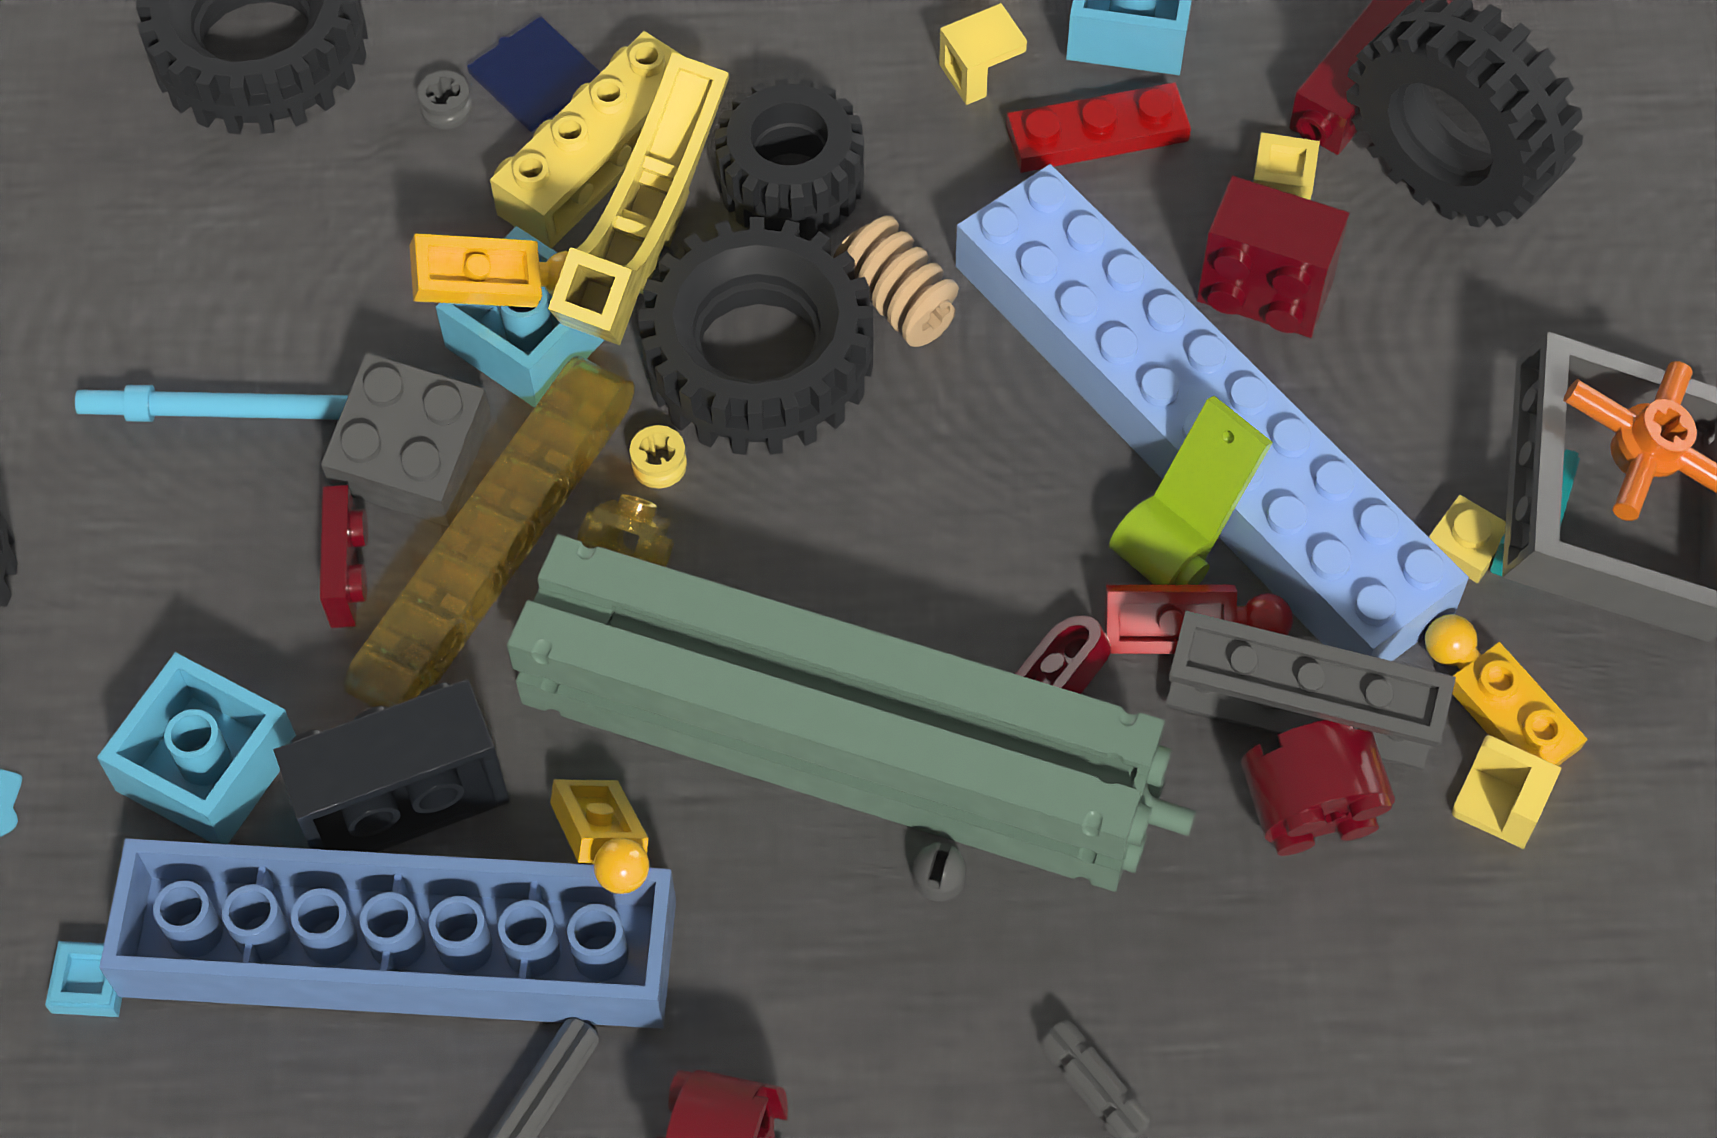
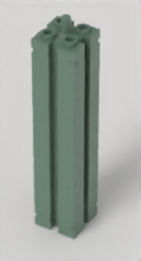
M557 534L537 577L539 583L538 592L533 602L527 600L507 643L512 668L520 671L516 684L521 703L543 711L553 709L558 711L560 716L1072 879L1084 877L1090 881L1091 885L1113 892L1117 891L1123 870L1136 873L1147 838L1145 833L1148 824L1189 836L1195 818L1196 810L1160 799L1166 779L1164 775L1172 748L1160 745L1165 724L1163 719L1140 712L1132 715L1126 713L1123 707L605 548L597 546L594 549L585 547L582 541Z

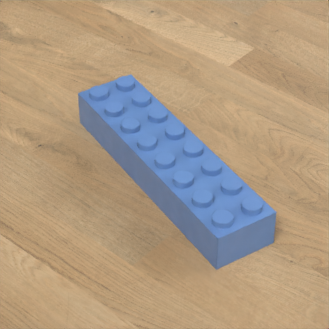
M125 839L99 968L117 995L126 998L564 1023L566 1019L574 1017L592 1025L663 1029L676 895L671 869L649 868L646 880L638 889L626 894H616L606 890L599 884L594 874V865Z

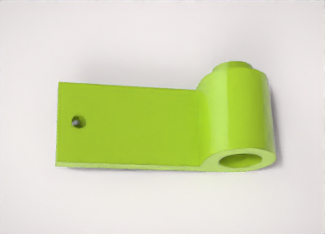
M1216 396L1208 398L1154 496L1135 506L1125 516L1114 531L1109 548L1154 585H1199L1210 568L1205 559L1273 442Z

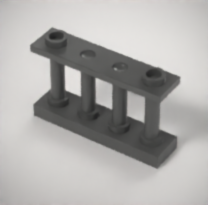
M1186 611L1169 675V681L1172 682L1166 706L1275 734H1281L1309 723L1328 720L1352 726L1355 729L1360 728L1372 731L1382 761L1423 770L1429 746L1438 748L1441 743L1456 677Z

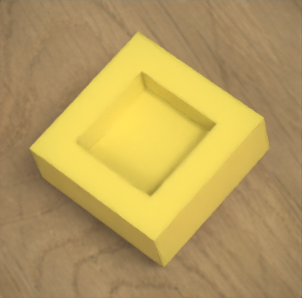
M1261 132L1253 182L1311 200L1320 141Z
M1459 495L1429 538L1469 579L1478 583L1492 564L1500 540L1505 534L1506 521Z

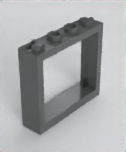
M1547 331L1516 361L1502 578L1711 642L1717 637V493L1702 485L1699 585L1559 541L1567 403L1563 399L1567 390L1575 380L1579 379L1623 407L1630 409L1637 404L1652 403L1655 400L1666 370ZM1690 379L1681 406L1692 416L1696 430L1704 433L1703 455L1717 463V387Z

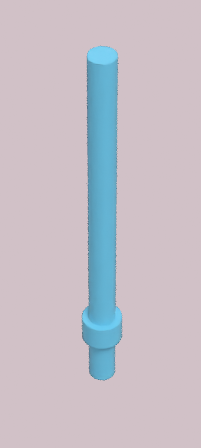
M126 385L124 391L77 390L75 409L77 414L124 415L126 421L153 422L155 416L339 420L349 395L155 391L153 385Z

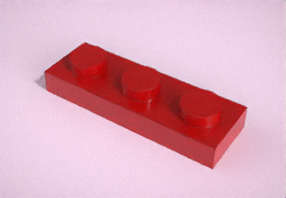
M1176 82L1007 113L1006 124L1020 173L1043 169L1049 164L1055 167L1189 142L1191 125Z

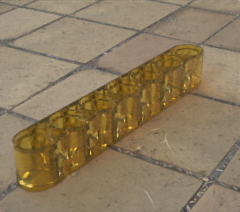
M582 356L573 357L565 365L356 654L349 666L344 681V691L348 695L371 707H391L418 697L423 690L439 682L624 419L634 396L635 385L633 381Z

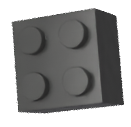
M366 353L321 463L329 485H348L353 498L450 527L492 418L485 389Z

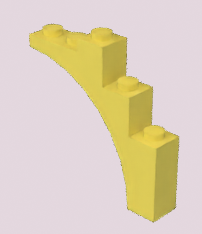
M672 52L640 136L608 205L585 242L576 249L572 247L569 249L548 310L562 325L617 345L621 344L638 294H643L647 279L652 278L663 245L670 248L690 193L689 187L729 79L728 72Z

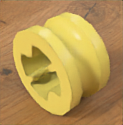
M650 426L639 431L632 439L629 449L633 474L640 483L649 488L661 489L670 487L680 481L686 472L687 459L683 438L676 430L668 426ZM657 449L667 450L669 461L667 462L662 457L660 465L649 464L647 453L650 452L653 456H656Z

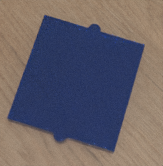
M541 16L511 37L503 36L499 38V45L467 66L468 73L530 132L537 129L544 121L557 115L571 102L574 93L581 85L590 83L601 73Z

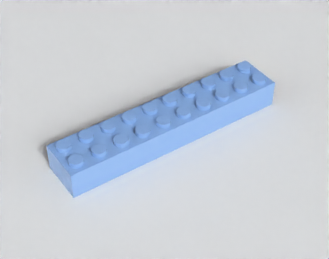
M1051 164L957 224L955 267L1162 480L1206 400L1212 396H1216L1273 442L1220 533L1219 538L1273 594L1280 596L1289 604L1292 613L1322 644L1393 661L1424 638L1427 628L1436 618L1456 613L1469 577Z

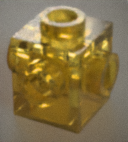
M621 494L619 501L611 499L596 506L594 511L589 510L584 517L577 538L587 548L594 549L598 546L663 567H667L674 546V539L666 537L671 520L655 514L656 504L626 494ZM624 531L640 536L636 550H631L625 546L623 542Z

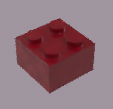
M1232 176L1208 233L1197 302L1209 305L1223 314H1237L1268 324L1273 329L1282 333H1296L1312 338L1333 284L1350 212Z

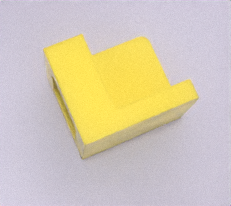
M1002 3L940 28L939 65L966 105L987 96L988 67L1022 54L1027 50V39Z
M1485 736L1472 768L1452 808V815L1463 822L1524 849L1562 768L1493 736Z

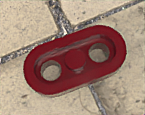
M1090 616L1071 617L1058 623L1047 633L1015 674L1081 694L1108 660L1111 653V644L1096 619Z

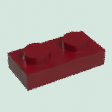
M348 485L323 487L320 601L330 628L356 627L357 603L367 601L366 569L364 564L357 563L358 547L368 545V520L365 509H356Z

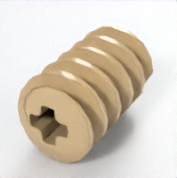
M883 216L870 224L864 225L846 237L837 248L833 258L845 251L855 260V279L866 278L870 287L872 305L880 315L887 316V321L895 331L902 332V337L909 346L920 347L940 337L951 324L956 310L952 303L957 296L959 287L953 279L942 280L944 271L938 263L927 264L929 256L922 247L912 248L914 243L912 236L908 232H898L899 224L893 216Z

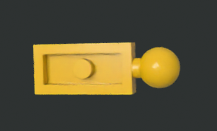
M415 233L409 245L413 301L536 308L542 298L541 287H545L553 296L569 251L558 252L552 255L546 262H539L537 241Z
M1455 614L1440 616L1429 625L1425 634V646L1429 655L1440 664L1447 666L1456 665L1460 669L1459 672L1453 675L1456 679L1452 694L1489 736H1493L1557 766L1583 747L1588 740L1585 735L1501 642H1498L1481 654L1476 649L1477 633L1475 628L1467 619Z
M553 779L550 804L578 863L594 865V874L597 881L603 888L612 893L626 894L638 889L646 880L649 872V859L647 856L649 838L618 780Z

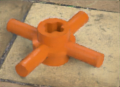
M1674 361L1668 364L1655 400L1652 403L1637 404L1629 410L1579 379L1571 384L1564 396V402L1616 432L1610 445L1611 455L1616 465L1626 475L1613 506V512L1622 520L1634 521L1639 517L1651 482L1655 476L1665 477L1679 470L1717 493V463L1691 448L1697 436L1696 425L1690 413L1681 406L1693 371L1684 362Z

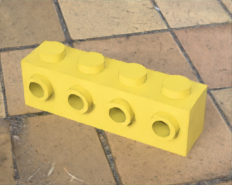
M645 31L628 47L624 46L617 50L611 58L609 65L590 83L581 85L574 93L571 102L552 120L544 121L537 128L532 139L515 156L508 157L499 164L493 177L490 179L497 215L552 249L619 182L651 109L672 52L679 55L682 54Z

